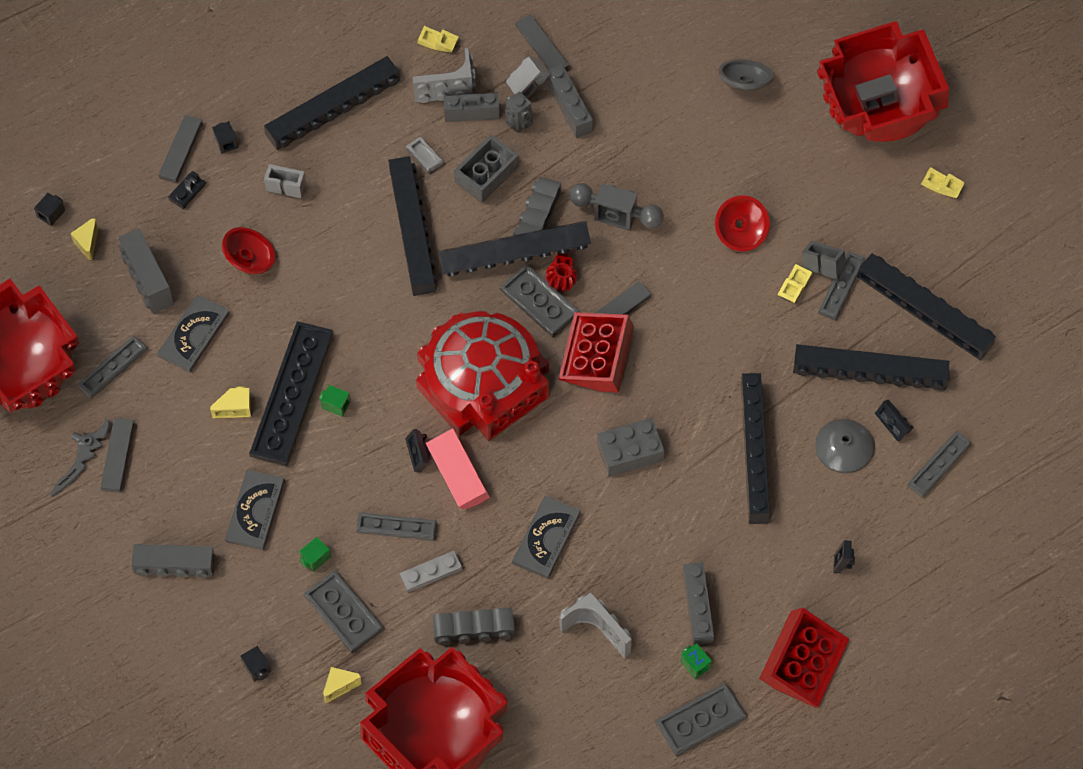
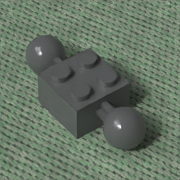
M578 183L570 190V200L574 205L578 207H584L588 204L595 205L594 220L630 231L635 217L640 218L641 223L647 228L660 226L664 219L663 211L657 205L651 204L644 208L638 207L637 194L631 190H623L614 185L603 183L598 194L593 193L591 187L584 183Z

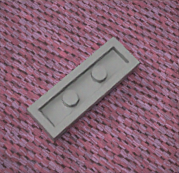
M452 551L399 574L407 593L457 573L462 570V567L455 552Z

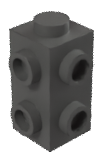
M520 91L515 95L509 96L506 100V123L511 129L514 128L519 133L521 130L527 129L532 123V103Z

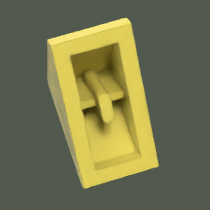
M90 219L71 233L73 243L88 260H93L98 233L96 219Z
M331 667L323 692L325 702L328 703L361 685L360 675Z

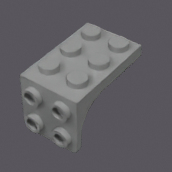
M464 48L465 62L459 70L452 73L413 77L415 103H426L435 100L444 101V96L473 94L472 90L476 89L475 71L473 68V55L469 53L468 48Z
M589 593L587 596L582 595L577 599L576 604L572 607H566L561 611L559 629L562 633L575 624L590 623L605 635L624 659L631 654V634L627 629L620 627L614 614L610 615L602 600H597L592 593Z

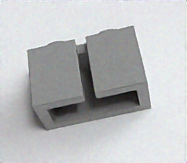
M528 56L522 61L517 70L511 73L506 83L514 94L520 91L528 99L537 89L534 81L541 85L550 73L539 58Z
M269 164L264 177L265 189L268 192L282 194L284 191L287 196L302 198L306 186L305 172Z

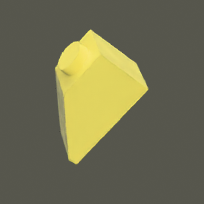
M243 386L230 388L210 407L212 418L251 417L250 389Z

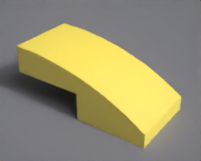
M424 26L417 44L434 50L452 53L459 36L442 30L440 33Z
M930 167L921 185L937 193L957 198L965 182L951 174L945 176Z
M795 264L789 277L786 278L778 296L795 303L809 282L812 272Z

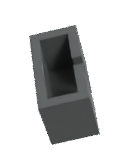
M890 74L855 86L857 98L863 112L880 108L876 98L880 99L883 107L899 102L897 88Z
M811 241L802 251L803 268L816 273L821 271L822 275L837 279L846 268L845 250Z

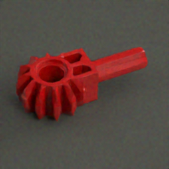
M557 251L554 261L546 270L545 281L549 282V287H554L555 291L557 289H560L562 292L565 290L570 291L572 286L576 284L577 271L574 270L572 258L568 257V252L559 254Z

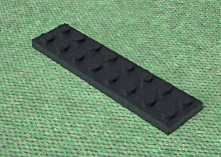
M299 321L296 322L249 452L250 457L287 466L329 348L333 330Z

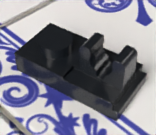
M192 171L168 196L169 201L184 210L206 185V181L202 180L199 174Z
M889 399L883 401L874 413L898 442L914 428L906 422L907 419L901 416Z
M413 429L405 440L414 472H421L430 462L426 451L428 447L423 443L427 438V434H421L420 430Z
M844 540L834 554L833 573L836 574L841 573L844 568L852 569V565H855L852 541Z

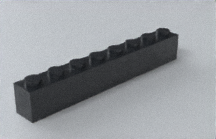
M386 56L265 124V135L276 150L285 148L291 142L303 138L312 130L319 129L321 125L328 121H333L342 113L349 112L358 104H363L372 96L379 95L386 88L396 85L400 81L399 70L390 58Z
M410 156L389 159L390 176L412 294L417 296L435 293L434 285H438L436 274H432V269H435L433 258H429V253H432L430 241L426 242V237H429L427 226H423V221H426L424 210H420L419 206L423 204L421 194H417V189H420L418 178L414 179V174L417 173L415 163H411Z
M581 221L440 250L439 256L443 274L448 273V276L458 275L459 271L466 270L467 273L477 271V267L481 266L488 269L496 267V263L503 262V265L512 264L515 259L521 258L522 261L532 260V256L539 254L541 258L551 256V252L558 251L561 254L570 252L569 248L577 247V250L586 249L588 244H591L587 221Z
M871 253L859 267L857 278L981 361L994 345L996 336L991 330L983 328L976 320L968 318L958 308H953L943 298L932 294L928 288L922 287L912 277H907L897 267L886 263L882 257Z
M796 344L793 373L801 376L815 375L819 378L833 377L838 380L852 379L857 382L870 381L876 384L889 383L895 386L907 385L914 388L926 387L933 390H946L950 361Z
M742 373L741 399L748 523L768 524L770 512L761 373Z

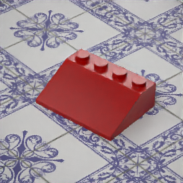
M574 312L558 379L600 392L619 393L634 329L629 315Z
M803 607L791 610L759 679L777 691L818 708L848 644L849 638Z

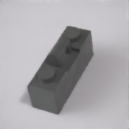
M498 93L444 96L445 122L500 119Z

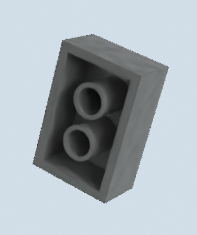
M490 135L454 170L455 183L483 202L519 167L518 154Z
M652 418L597 433L596 444L608 477L664 461V449Z

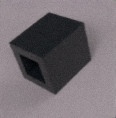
M229 121L212 127L214 138L221 154L238 148L237 139Z
M47 193L34 207L37 218L52 226L64 213L65 208L63 200L59 196Z
M258 646L240 655L242 664L254 682L265 679L271 673L270 665Z

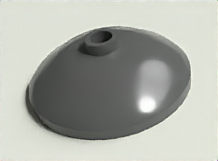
M738 59L727 61L721 64L718 72L720 78L726 84L742 91L761 89L773 80V72L769 67L751 60Z
M838 419L822 427L816 438L815 449L819 460L827 468L839 473H852L868 464L873 454L874 443L871 434L863 425L849 419ZM846 438V439H848L849 441H848V442H844L842 439Z

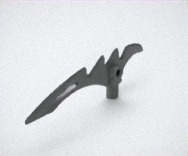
M105 419L102 427L93 433H83V435L73 432L71 439L78 442L76 460L71 469L57 481L50 496H54L69 485L85 469L86 465L82 462L95 456V453L91 452V450L102 446V443L97 439L107 435L109 430L108 419ZM74 470H76L75 473L67 481H65L74 472Z

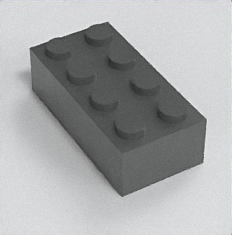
M140 228L120 236L118 248L121 252V258L124 264H127L129 274L135 280L136 288L139 294H142L146 308H151L153 314L173 306L170 288Z

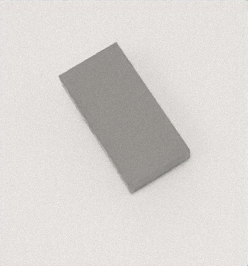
M421 136L406 146V150L428 174L443 164V160Z

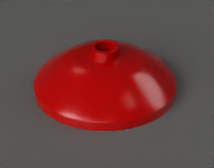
M739 195L731 197L721 204L715 215L714 226L719 240L726 247L735 251H749L761 245L766 239L770 220L766 208L760 201L750 196ZM738 220L742 223L741 227L736 225Z
M245 227L233 228L222 239L221 246L224 256L231 265L242 272L262 274L267 272L275 262V251L272 244L265 236L253 229Z

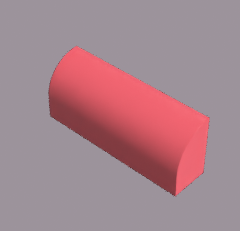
M453 428L426 443L459 508H471L490 499L485 486Z

